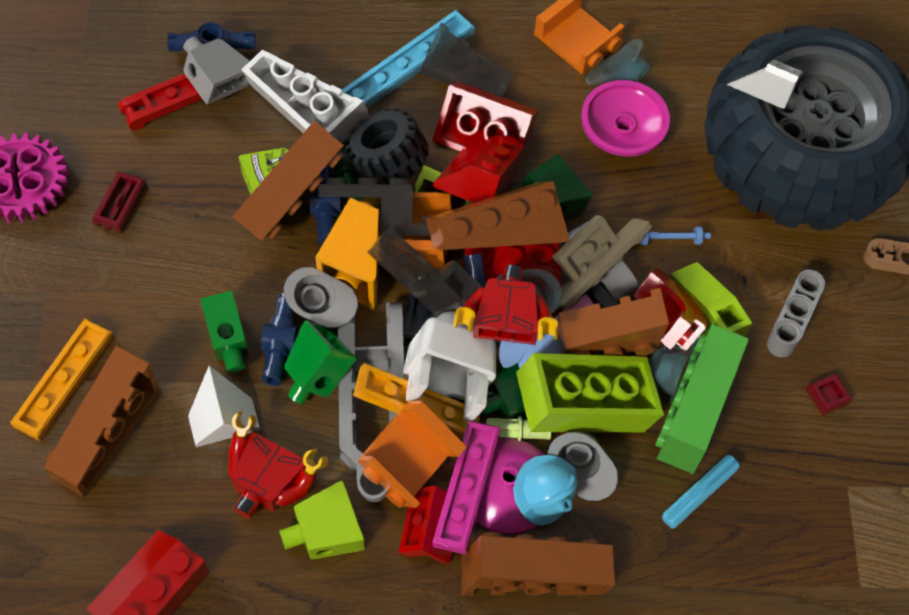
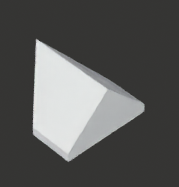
M772 60L767 67L726 85L785 109L803 71L777 60Z
M208 366L188 415L196 447L232 438L233 433L237 431L232 425V418L240 411L243 412L241 423L244 426L248 425V419L251 415L256 417L255 426L248 430L247 433L260 430L252 398L211 366Z

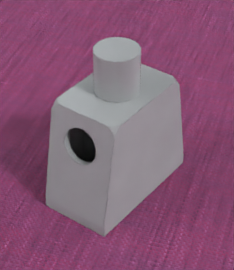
M193 36L184 43L183 49L188 53L183 69L184 74L207 105L249 86L250 83L241 69L250 61L222 39H216L203 44L197 37Z

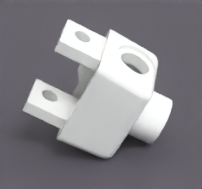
M456 311L445 312L437 318H429L409 344L402 378L408 380L406 400L417 401L427 388L447 397L464 400L463 420L474 421L486 407L488 386L496 378V341L473 338L474 331L468 332V326L465 324H458L456 328L453 327Z

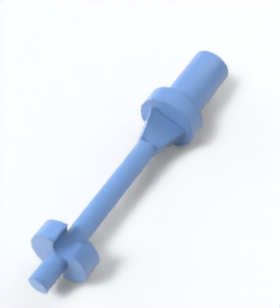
M695 227L693 233L647 232L640 245H648V240L693 239L695 245H701L703 239L711 238V233H703L702 227Z

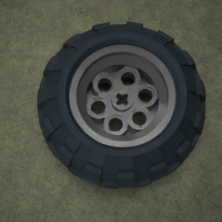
M802 25L787 28L783 33L775 31L757 38L742 51V54H736L725 65L717 77L707 103V117L704 123L708 155L713 154L714 170L724 187H727L729 190H735L740 195L739 202L755 214L763 211L776 217L775 223L783 226L796 228L801 223L809 224L812 229L829 230L836 229L852 219L855 223L864 219L884 206L889 198L897 194L909 176V79L897 62L890 61L884 55L883 49L867 39L862 40L850 35L849 31L839 28L816 29L812 25ZM772 60H777L803 71L785 109L726 85L767 67Z

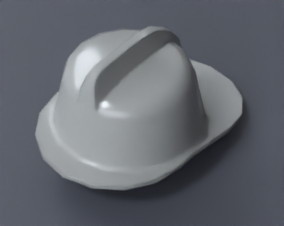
M313 267L300 268L294 271L285 282L284 298L288 306L301 317L309 319L318 325L327 328L341 327L349 323L356 314L358 303L352 288L321 270Z
M566 432L554 439L550 444L548 455L563 458L575 467L578 481L575 494L578 497L588 501H599L609 497L614 492L618 483L617 469L595 437L586 432Z

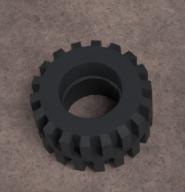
M392 108L390 111L384 109L377 114L369 115L370 117L359 122L360 125L351 131L352 135L347 139L346 152L367 185H371L376 189L380 186L382 189H388L390 186L396 187L404 181H409L414 174H418L421 171L420 167L425 165L426 157L429 155V145L411 114L405 110L399 111L398 108Z

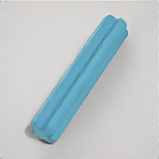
M726 455L663 513L662 520L670 528H676L740 467L739 462L733 456Z

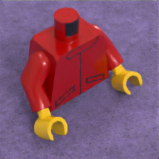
M516 265L504 266L502 279L489 278L486 287L478 288L464 303L463 307L458 308L455 312L453 327L456 328L458 324H465L468 326L467 331L471 332L474 325L473 338L536 345L537 333L538 340H542L545 334L554 336V340L558 339V321L553 318L543 296L536 293L535 284L522 281L523 269Z
M240 411L232 418V425L237 431L233 433L229 448L228 475L232 479L231 482L234 490L241 494L233 509L241 516L251 519L259 505L274 512L280 506L286 507L304 498L317 477L316 470L327 466L328 457H321L318 464H316L313 459L317 449L307 451L302 458L255 432H252L249 436L247 431L255 426L256 417L251 415L248 419V425L244 426L241 423L243 412Z

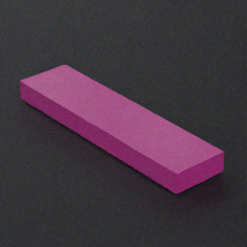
M468 421L462 440L467 448L457 457L433 538V547L467 555L499 442L500 427Z

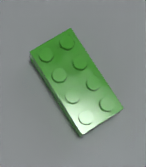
M714 324L711 325L707 335L700 334L677 389L676 396L668 411L666 421L656 441L655 446L661 448L657 456L658 460L694 474L707 450L749 338Z

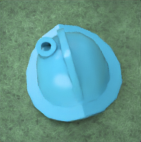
M553 455L536 456L524 463L517 473L513 493L515 503L527 522L539 526L551 524L560 518L564 512L572 509V502L578 482L575 467L565 459Z

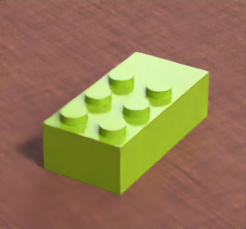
M533 353L516 372L530 432H645L664 415L647 357Z

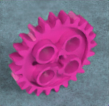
M27 132L24 133L21 139H18L16 134L12 133L9 141L0 136V193H2L0 194V219L5 216L7 222L11 223L14 216H18L20 222L24 223L25 215L30 214L35 220L37 219L36 211L40 210L47 214L46 205L57 206L55 196L64 197L65 194L62 187L68 186L66 176L69 175L66 167L67 163L64 156L61 155L57 146L53 147L49 139L42 142L40 135L37 134L30 140ZM16 156H17V165H18V167H19V169H20V172H18V175H17L16 167H15V165H14V158H15ZM18 180H19V185H20L21 194H22V197H21L20 199H18V197H19V196H18L19 190H18V188H17V186H16V184H15V183L18 182Z

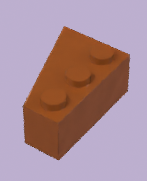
M661 288L650 290L651 297L631 301L630 296L620 298L621 304L601 309L598 303L559 313L557 321L561 354L622 356L635 353L637 356H645L657 351L669 325Z

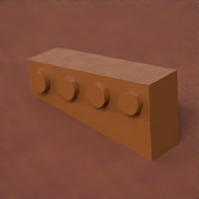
M314 120L232 217L259 240L262 241L266 236L272 239L283 226L278 221L287 212L292 216L303 203L299 198L306 189L312 192L323 180L319 173L326 165L333 168L344 155L340 151L343 144Z
M553 181L537 182L425 218L434 249L449 250L570 242Z
M115 346L58 444L50 451L43 468L52 480L82 497L86 496L160 391L150 363Z
M486 532L482 536L480 535L468 548L467 555H461L462 596H474L475 589H491V595H505V592H513L518 589H524L526 595H540L551 592L552 588H556L558 595H603L615 586L613 545L600 544V541L596 539H586L577 543L568 542V539L565 537L536 540L534 535L529 534L509 538L502 537V534L499 532Z

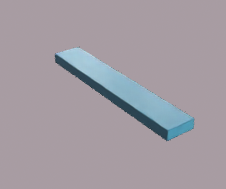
M455 10L343 88L342 91L351 97L355 96L363 100L368 109L474 34L475 27Z

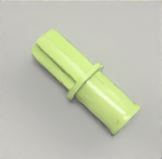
M518 416L517 419L489 418L486 421L487 425L501 428L500 438H517L518 441H521V438L551 439V432H530L528 420L522 419V416Z

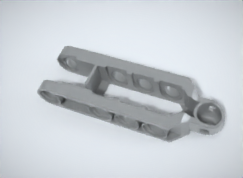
M402 302L386 303L387 346L356 347L355 316L349 323L338 327V338L357 358L339 382L340 459L357 474L358 493L369 502L383 500L386 498L385 494L388 491L380 483L376 485L367 479L362 473L364 467L357 461L363 453L357 449L356 397L353 396L356 385V372H359L360 367L366 363L402 378L404 369ZM389 411V423L397 413Z

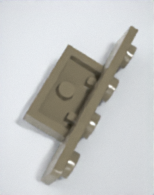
M595 215L570 239V242H567L552 256L569 280L548 299L549 303L563 310L575 306L590 287L595 286L602 280L603 274L612 266L620 263L624 258V254L632 246L640 243L645 238V234L652 228L651 223L634 218L615 235L603 216Z

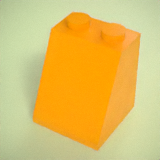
M350 198L315 257L316 267L318 270L352 288L359 305L375 311L378 299L379 209H376L369 202Z

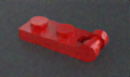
M182 74L123 98L119 101L118 108L123 115L127 116L126 123L129 128L136 131L143 128L147 122L203 99L186 75ZM141 106H144V107H145L144 109H141V110L137 111V109H138L139 107H141Z

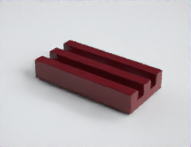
M117 171L91 219L93 225L100 226L101 224L104 225L105 229L111 230L113 228L117 233L122 234L147 186L146 180ZM123 181H127L122 192L118 195L108 218H106L105 215Z

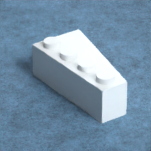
M264 50L260 51L241 69L250 85L302 133L315 120L340 143H343L352 134L351 131L360 125L359 122L370 117L363 100L343 93L336 86H330L318 80L316 76L308 72L304 73L296 69L294 65Z

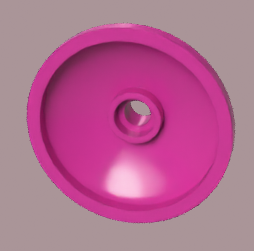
M615 80L596 87L587 96L582 108L581 122L587 137L597 147L610 154L633 157L646 154L663 142L669 129L670 114L662 97L650 87L635 81Z
M499 439L478 512L477 525L490 532H499L502 535L521 534L538 526L527 522L517 507L513 493L515 480L507 482L503 476L511 474L516 479L517 473L525 462L536 456L544 455L539 449L517 439Z

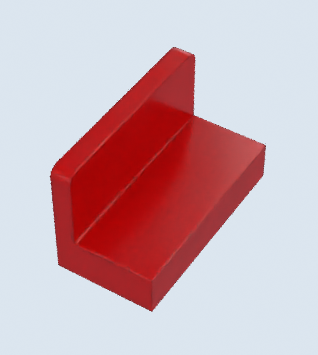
M437 486L422 487L414 497L420 504L416 508L408 507L398 553L406 557L427 555L443 564L451 562L452 551L435 548L432 544L447 491Z

